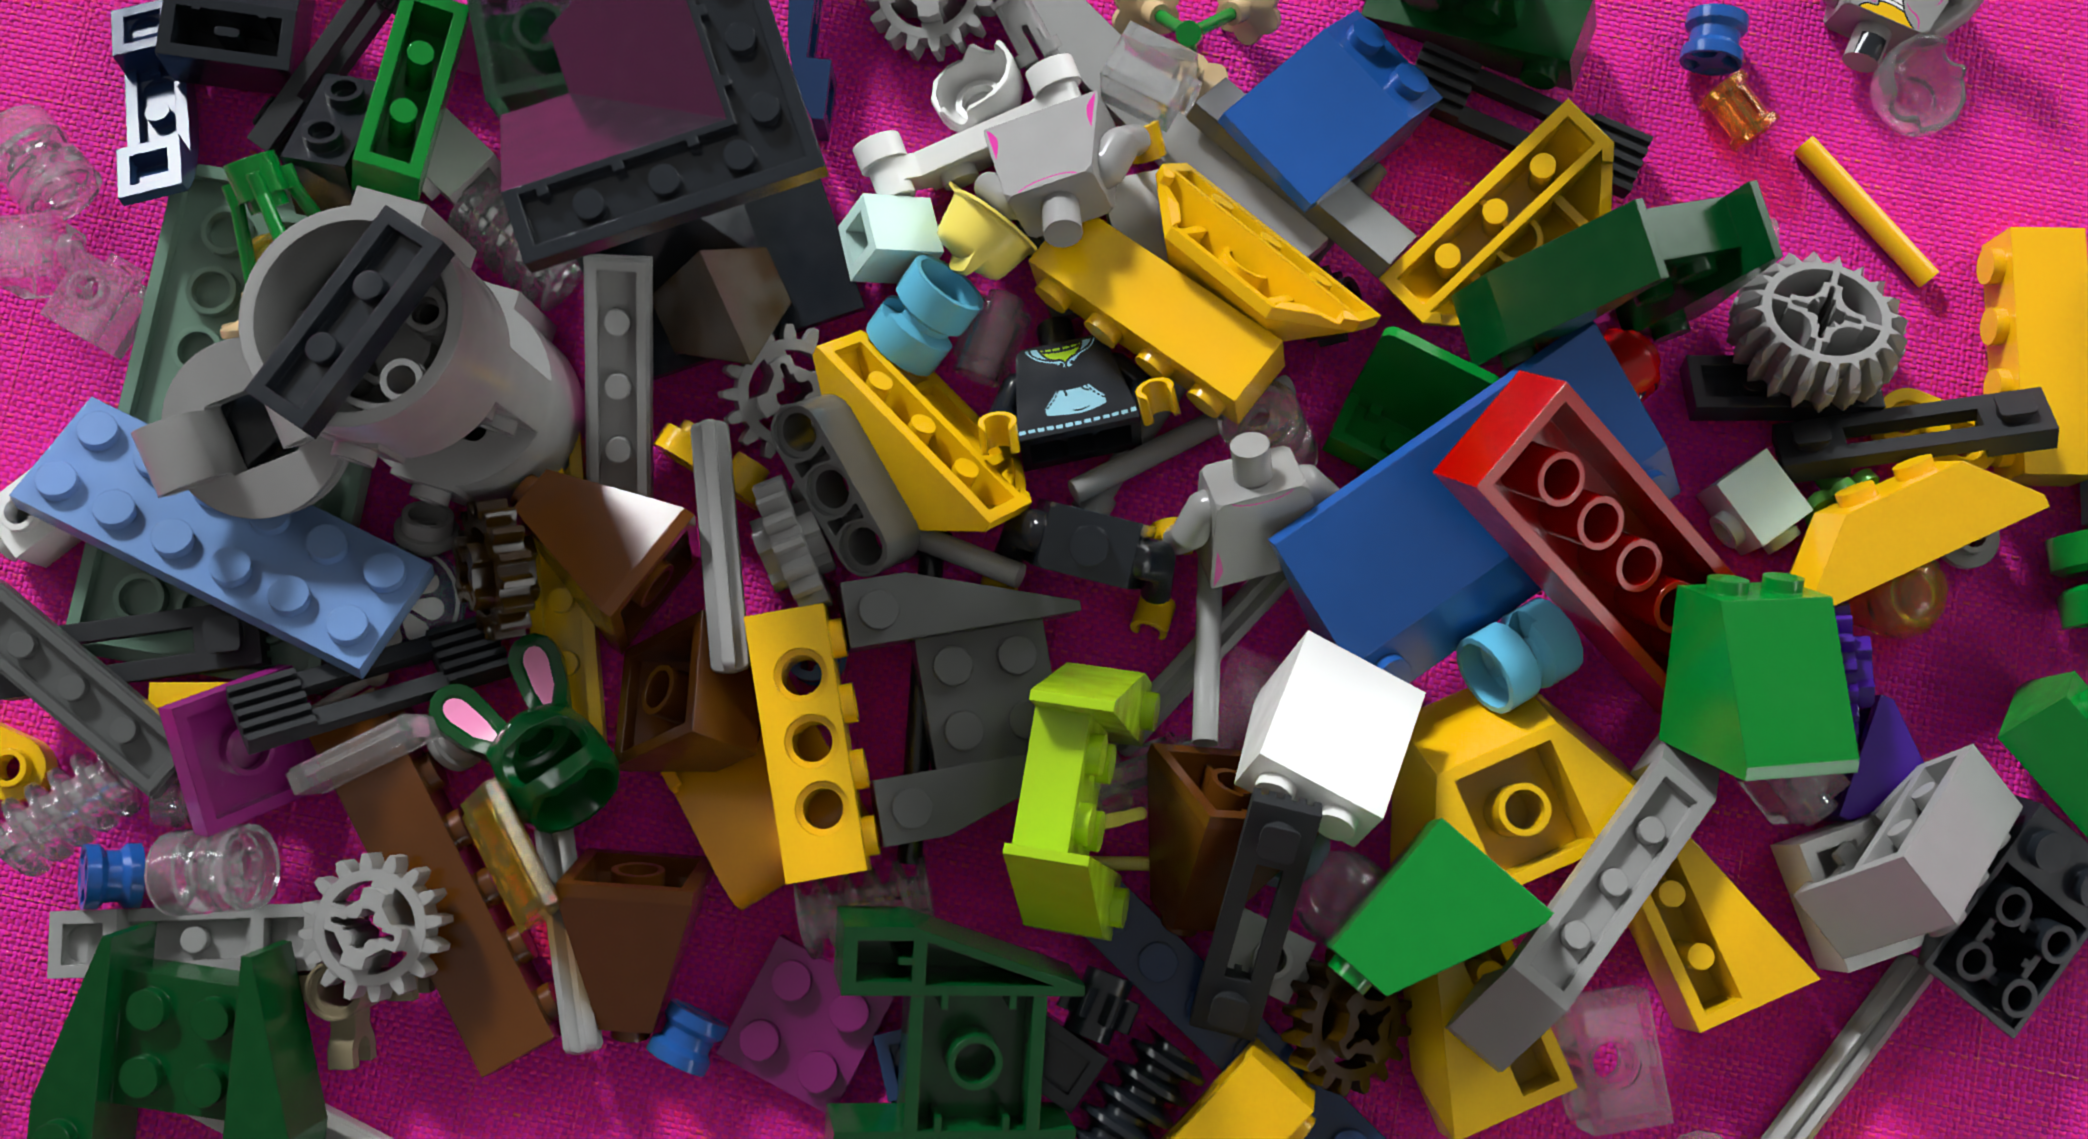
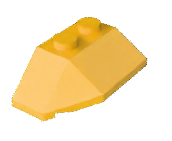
M1568 98L1379 278V281L1422 325L1461 327L1451 298L1453 294L1487 272L1611 211L1614 142Z
M1169 163L1160 166L1155 176L1169 265L1283 340V342L1355 332L1372 327L1381 317L1379 313L1188 163Z
M862 330L816 346L812 357L821 395H836L845 400L850 406L915 518L919 530L985 532L1020 515L1029 508L1032 500L1030 493L1026 491V479L1020 457L1017 454H1011L1010 447L996 446L988 451L989 455H981L978 420L980 417L935 372L929 376H917L903 370L881 354L870 341L868 334Z
M1932 454L1920 455L1895 465L1892 468L1895 476L1875 485L1873 480L1864 481L1835 493L1834 496L1837 503L1814 513L1800 541L1789 574L1805 578V588L1832 596L1835 606L2050 506L2044 494L1965 461H1934Z

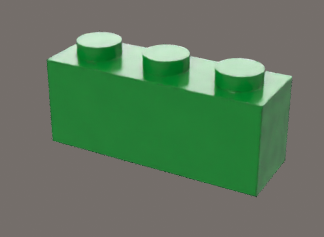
M400 0L352 158V190H356L357 186L419 202L464 47L470 6L453 0Z

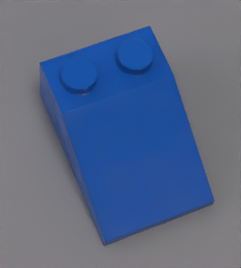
M1355 10L1322 30L1225 111L1217 122L1296 205L1306 213L1401 147L1443 97L1429 83L1424 72L1417 66L1409 63L1385 38L1383 31L1377 24L1366 19L1358 10Z

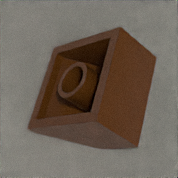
M701 610L625 650L614 754L619 760L620 771L717 772L757 754V743L761 734V725L759 722L751 661L748 669L738 673L721 674L712 671L710 667L705 610Z

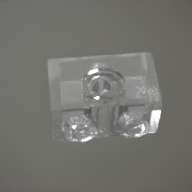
M1627 984L1581 992L1569 1010L1551 1026L1578 1088L1561 1095L1569 1120H1576L1577 1128L1594 1136L1674 1123L1648 989ZM1610 1042L1617 1052V1065L1612 1073L1605 1077H1599L1593 1065L1594 1054L1601 1045Z

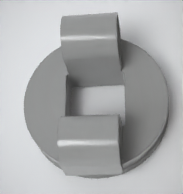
M239 337L214 343L192 356L177 372L168 388L163 403L161 420L147 424L130 433L158 498L177 495L189 490L208 506L225 514L240 518H271L293 513L314 504L329 493L338 483L349 462L330 454L333 442L320 435L317 439H314L265 405L283 449L298 446L299 449L247 470L221 410V405L248 395L244 389L253 379L243 357Z

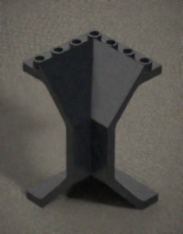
M573 0L548 28L569 93L500 115L501 194L523 263L531 273H535L577 259L584 276L583 257L590 254L653 256L654 293L700 250L766 247L793 305L786 310L774 329L772 335L775 340L779 339V331L781 325L793 324L796 333L866 310L857 283L850 281L840 234L821 178L829 176L769 0ZM653 306V381L717 360L687 354L676 356Z

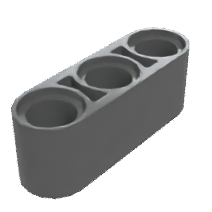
M823 394L781 407L775 413L771 423V438L774 446L846 569L857 576L870 577L910 560L917 553L920 545V530L917 522L858 419L845 400L836 395ZM811 421L813 422L814 427L816 429V435L814 434L813 429L811 427ZM843 477L847 481L849 492L844 485ZM875 533L880 538L882 549L877 543Z

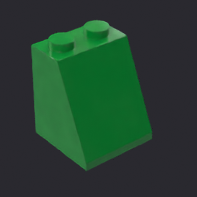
M1779 572L1763 573L1762 582L1750 583V580L1739 576L1711 574L1707 576L1706 584L1677 585L1658 740L1744 781L1858 773L1860 759L1832 596L1805 588V578Z
M1439 818L1424 824L1323 944L1335 954L1327 965L1364 996L1372 986L1385 996H1389L1546 924L1554 912L1446 820Z

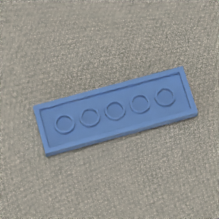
M92 396L9 494L16 508L362 680L435 576L431 563L313 505L281 516L249 519L220 512L199 500L189 490L177 495L158 498L130 434L134 430L147 425V423Z

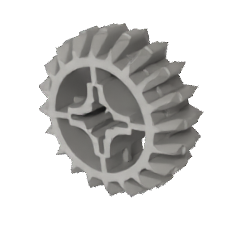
M1813 251L1802 262L1795 255L1788 253L1779 263L1775 262L1740 288L1728 313L1730 316L1728 323L1730 325L1727 329L1728 337L1726 342L1735 346L1733 350V363L1749 365L1747 381L1764 380L1768 384L1767 397L1777 392H1782L1790 396L1792 408L1804 399L1809 400L1818 413L1825 407H1828L1831 402L1837 408L1844 411L1849 405L1854 404L1856 400L1865 403L1877 393L1878 389H1881L1884 384H1888L1898 369L1897 365L1906 351L1905 346L1908 340L1904 335L1906 334L1905 328L1908 320L1897 315L1899 313L1900 299L1883 296L1885 281L1869 282L1864 278V266L1852 271L1842 266L1840 256L1830 263H1825Z

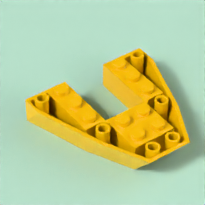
M1465 688L1420 709L1392 791L1390 864L1426 822L1443 818L1521 885L1581 860L1638 780L1629 774L1631 771L1621 760L1540 693H1537L1536 696L1510 712L1499 714L1485 707L1477 700L1469 688ZM1692 837L1686 842L1628 925L1674 1027L1702 1033L1820 980L1818 975ZM1512 940L1403 989L1404 999L1412 1001V1008L1405 1013L1407 1026L1412 1029L1411 1035L1408 1036L1411 1071L1438 1132L1449 1139L1467 1138L1578 1088L1551 1027L1503 1072H1497L1445 1028L1482 975L1503 968L1516 950Z

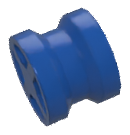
M1709 3L1690 9L1686 14L1685 30L1689 34V41L1681 47L1680 65L1688 71L1707 76L1728 75L1739 71L1744 59V50L1739 46L1740 39L1748 32L1749 15L1744 10L1727 4Z
M127 843L119 850H105L100 844H83L78 866V902L80 910H95L103 903L117 902L123 909L141 907L146 877L145 851L142 843Z
M671 998L665 1009L667 1022L661 1032L651 1036L646 1049L655 1057L677 1069L704 1077L711 1064L708 1054L714 1043L723 1041L729 1026L722 1020L694 1005Z

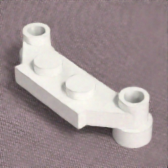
M1068 53L1053 55L1037 62L1027 70L1025 76L1034 96L1028 103L914 153L907 154L900 133L894 130L879 132L861 140L853 148L861 174L865 177H870L876 194L914 197L916 191L934 188L936 191L944 187L945 190L952 191V188L949 186L950 181L960 188L972 184L979 176L978 172L994 165L984 137L985 129L1081 96L1078 86L1082 79L1072 55Z

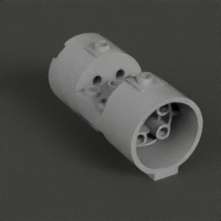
M357 186L350 206H342L315 213L297 222L279 235L266 248L253 267L245 284L240 302L238 321L240 345L243 357L253 378L385 205L442 240L455 253V256L320 433L321 437L334 443L331 455L369 468H374L377 458L380 457L387 465L392 467L390 474L412 485L409 492L410 496L442 507H448L450 501L466 507L467 502L506 498L508 507H512L510 506V499L515 489L526 477L534 474L539 478L546 469L556 472L561 468L566 470L569 466V456L575 447L579 432L583 440L586 433L585 391L581 388L575 370L566 355L552 343L557 326L520 291L488 283L478 277L471 270L477 251L432 208L423 203Z

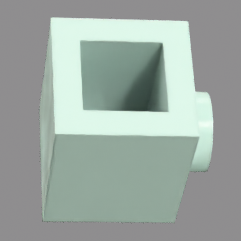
M863 193L838 226L851 282L897 284L916 257L923 254L939 259L942 256L944 245L937 235L939 224L936 222L931 198Z
M1767 448L1746 459L1696 495V498L1711 516L1709 522L1714 534L1724 545L1732 549L1735 548L1740 556L1763 547L1768 555L1779 550L1801 534L1795 523L1813 511V508Z

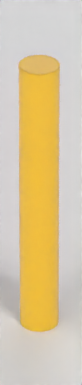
M1814 136L1810 137L1793 152L1918 288L1922 287L1939 273V270Z

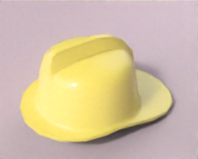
M952 181L949 182L954 195L938 226L937 235L941 243L952 254L949 267L953 272L965 276L976 272L985 278L996 281L1005 277L1028 255L1032 256L1036 252L1037 247L1010 220L983 200L964 191Z

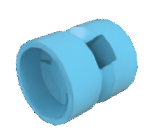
M922 254L915 258L898 281L896 286L898 296L891 295L883 301L867 323L866 332L878 351L892 363L917 376H929L953 348L948 337H958L966 331L983 309L984 300L971 281L964 275L953 272L948 263L936 257Z
M1539 597L1529 600L1503 615L1499 623L1488 624L1462 639L1456 648L1459 670L1469 690L1480 703L1489 710L1499 714L1510 712L1537 695L1540 688L1553 686L1576 672L1583 663V647L1579 634L1571 620L1558 606L1549 600Z

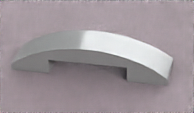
M303 903L50 911L47 979L84 978L102 936L146 921L157 922L155 959L240 971L242 955L275 942L286 940L292 942L297 971H309L321 964L307 965L304 960L310 952L317 948L314 940L299 938L298 931L314 926L315 917L301 909Z

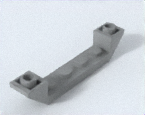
M1658 733L1629 773L1638 780L1548 904L1547 907L1554 912L1552 917L1546 924L1527 933L1502 969L1482 975L1445 1028L1497 1072H1503L1555 1024L1572 1006L1715 803L1720 774L1719 768L1658 740Z

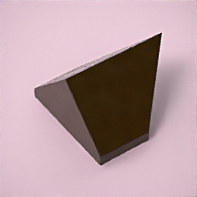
M766 247L700 250L653 293V306L676 356L687 354L749 365L753 364L786 310L793 306Z

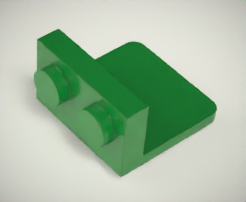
M1387 327L1348 392L1322 450L1359 469L1367 471L1500 378L1474 363L1468 362L1423 340L1417 335L1411 334L1399 327Z

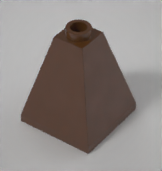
M546 469L539 478L534 474L526 477L515 489L510 499V506L515 507L517 521L519 525L524 526L525 534L532 536L537 550L611 648L621 655L701 558L695 515L681 506Z
M1151 743L1147 752L1150 899L1162 914L1160 919L1162 925L1176 935L1193 937L1197 934L1198 930H1215L1252 793L1234 784L1242 750ZM1257 864L1246 903L1281 870Z
M587 848L556 882L557 893L555 892V897L598 1029L611 1031L610 1037L612 1039L628 1043L647 1040L660 1021L714 873L706 856Z

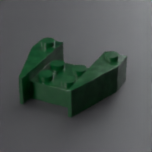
M1366 0L1361 12L1366 19L1373 21L1381 28L1421 43H1425V41L1431 42L1476 61L1484 67L1513 78H1518L1526 85L1540 90H1550L1554 87L1573 90L1597 26L1595 0Z
M1754 180L1745 183L1722 197L1648 209L1643 198L1634 199L1487 272L1453 294L1451 298L1472 363L1479 367L1501 364L1503 372H1510L1558 338L1572 333L1613 309L1616 311L1622 330H1634L1644 336L1651 334L1654 343L1682 336L1691 331L1689 321L1715 308L1781 259L1783 254L1758 181Z
M837 906L834 975L841 996H903L897 1103H827L825 1139H1075L1076 1129L1065 1110L1054 1102H1041L1047 996L1085 995L1084 984L1068 963L905 906Z
M146 921L102 936L31 1099L27 1139H136L139 1108L224 1120L223 1139H326L328 1116L291 941L281 940L242 955L239 971L155 959L157 922Z

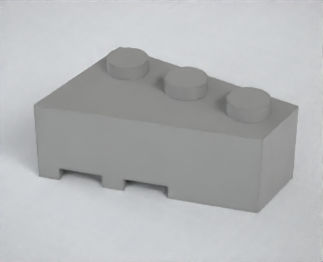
M1974 744L1965 746L1919 764L1869 815L1877 827L1857 848L1851 841L1843 842L1831 855L1839 867L1825 880L1816 883L1812 881L1805 882L1792 896L1842 959L1927 933L1931 937L1943 936L1953 931L1965 920L1967 916L1965 909L1975 891L1987 881L1989 877L1987 870L1997 852L2009 842L2011 838L2009 831L2023 806Z

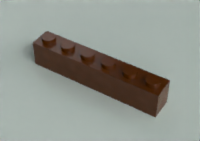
M371 687L356 696L376 691L380 688ZM412 706L309 737L367 853L382 852L385 861L389 855H407V872L414 868L425 866L432 870L429 879L424 884L427 890L446 889L448 894L435 905L437 913L452 914L454 922L438 927L437 936L446 939L451 945L448 951L430 954L429 957L438 968V971L430 977L481 1077L496 1073L561 1037L555 985L551 981L543 983L532 960L538 957L533 939L521 923L513 925L502 902L508 899V894L500 876L492 866L483 867L472 845L478 842V835L471 820L461 808L454 810L446 796L443 787L449 785V780L443 766L431 756L429 751L424 753L413 731L420 728V724Z

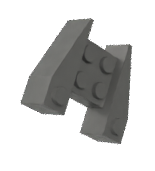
M908 572L841 582L836 592L840 616L846 633L848 653L908 643L911 645L932 769L870 781L869 789L873 813L878 827L880 846L889 847L950 836L1019 798L1035 705L1029 700L1030 690L1052 674L1043 621L1069 617L1081 611L1080 600Z

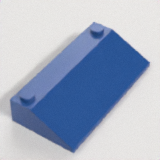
M1591 321L1572 333L1558 338L1268 539L1313 633L1410 683L1456 651L1462 639L1488 624L1497 622L1503 615L1514 610L1542 590L1432 473L1519 370L1567 381L1669 500L1681 492L1666 443L1595 322Z

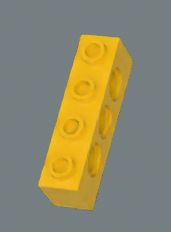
M824 603L744 616L786 885L872 870L870 856L880 855L881 847L875 815L863 816L859 790L870 788V780L864 749L852 750L848 724L859 722V713L853 683L841 684L838 658L848 657L847 639L842 618L831 619L830 611ZM806 660L818 663L822 673L819 686L807 695L793 694L787 682L791 668L795 664ZM813 725L827 727L832 735L830 752L819 761H805L798 750V740L801 733ZM824 790H832L842 800L843 814L839 822L834 826L820 829L810 820L808 814L809 803L817 793Z

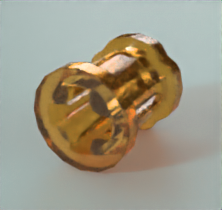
M1744 69L1739 70L1724 80L1697 104L1702 112L1710 111L1732 140L1729 146L1734 152H1738L1752 143L1781 119L1776 111H1768L1746 82L1749 79V75Z

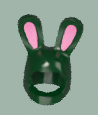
M531 633L516 640L510 648L508 655L509 668L529 709L518 713L506 723L476 691L466 685L451 684L438 689L430 699L428 717L442 737L466 752L490 763L507 802L516 814L503 787L509 795L523 825L540 832L553 834L570 830L589 820L608 803L618 788L620 776L619 760L595 727L572 708L567 668L560 648L552 638L538 633Z

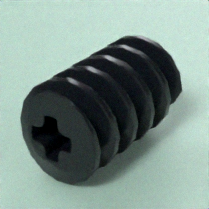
M1145 1023L1155 1040L1151 1044L1131 1038L1128 1044L1137 1057L1138 1062L1134 1065L1119 1059L1114 1060L1112 1065L1122 1082L1119 1086L1101 1080L1097 1082L1095 1086L1104 1099L1105 1104L1103 1107L1084 1101L1080 1104L1079 1108L1089 1125L1086 1129L1073 1125L1076 1129L1075 1139H1155L1148 1128L1149 1124L1164 1129H1170L1174 1124L1164 1104L1168 1102L1186 1108L1190 1103L1180 1083L1185 1081L1197 1086H1203L1206 1078L1193 1060Z

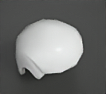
M1000 40L994 44L995 50H986L975 44L968 45L962 60H957L946 66L933 81L931 103L938 116L949 129L959 133L1021 105L1024 92L1023 78L1014 57Z

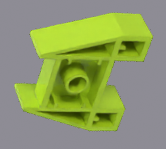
M1067 662L1030 690L1029 700L1035 705L1025 770L1012 844L1004 842L1003 857L1023 925L1107 941H1112L1114 927L1124 928L1128 913L1130 891L1128 888L1120 887L1122 875L1089 856L1090 851H1100L1104 837L1106 814L1104 811L1097 810L1101 784H1111L1116 763V745L1109 744L1108 742L1143 747L1145 731L1155 732L1157 727L1161 697L1160 693L1151 692L1153 684L1146 673Z

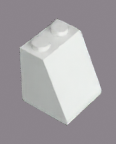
M1308 630L1257 693L1234 784L1250 793L1253 792L1254 787L1262 788L1261 794L1268 795L1269 790L1277 792V798L1283 799L1284 794L1292 796V801L1298 802L1299 798L1307 799V805L1313 806L1315 801L1322 803V819L1318 832L1329 839L1343 841L1355 847L1384 818L1426 692Z

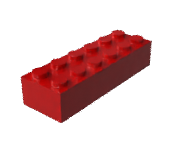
M1519 370L1432 473L1566 614L1573 624L1659 715H1662L1677 585L1706 584L1708 575L1734 574L1567 381Z

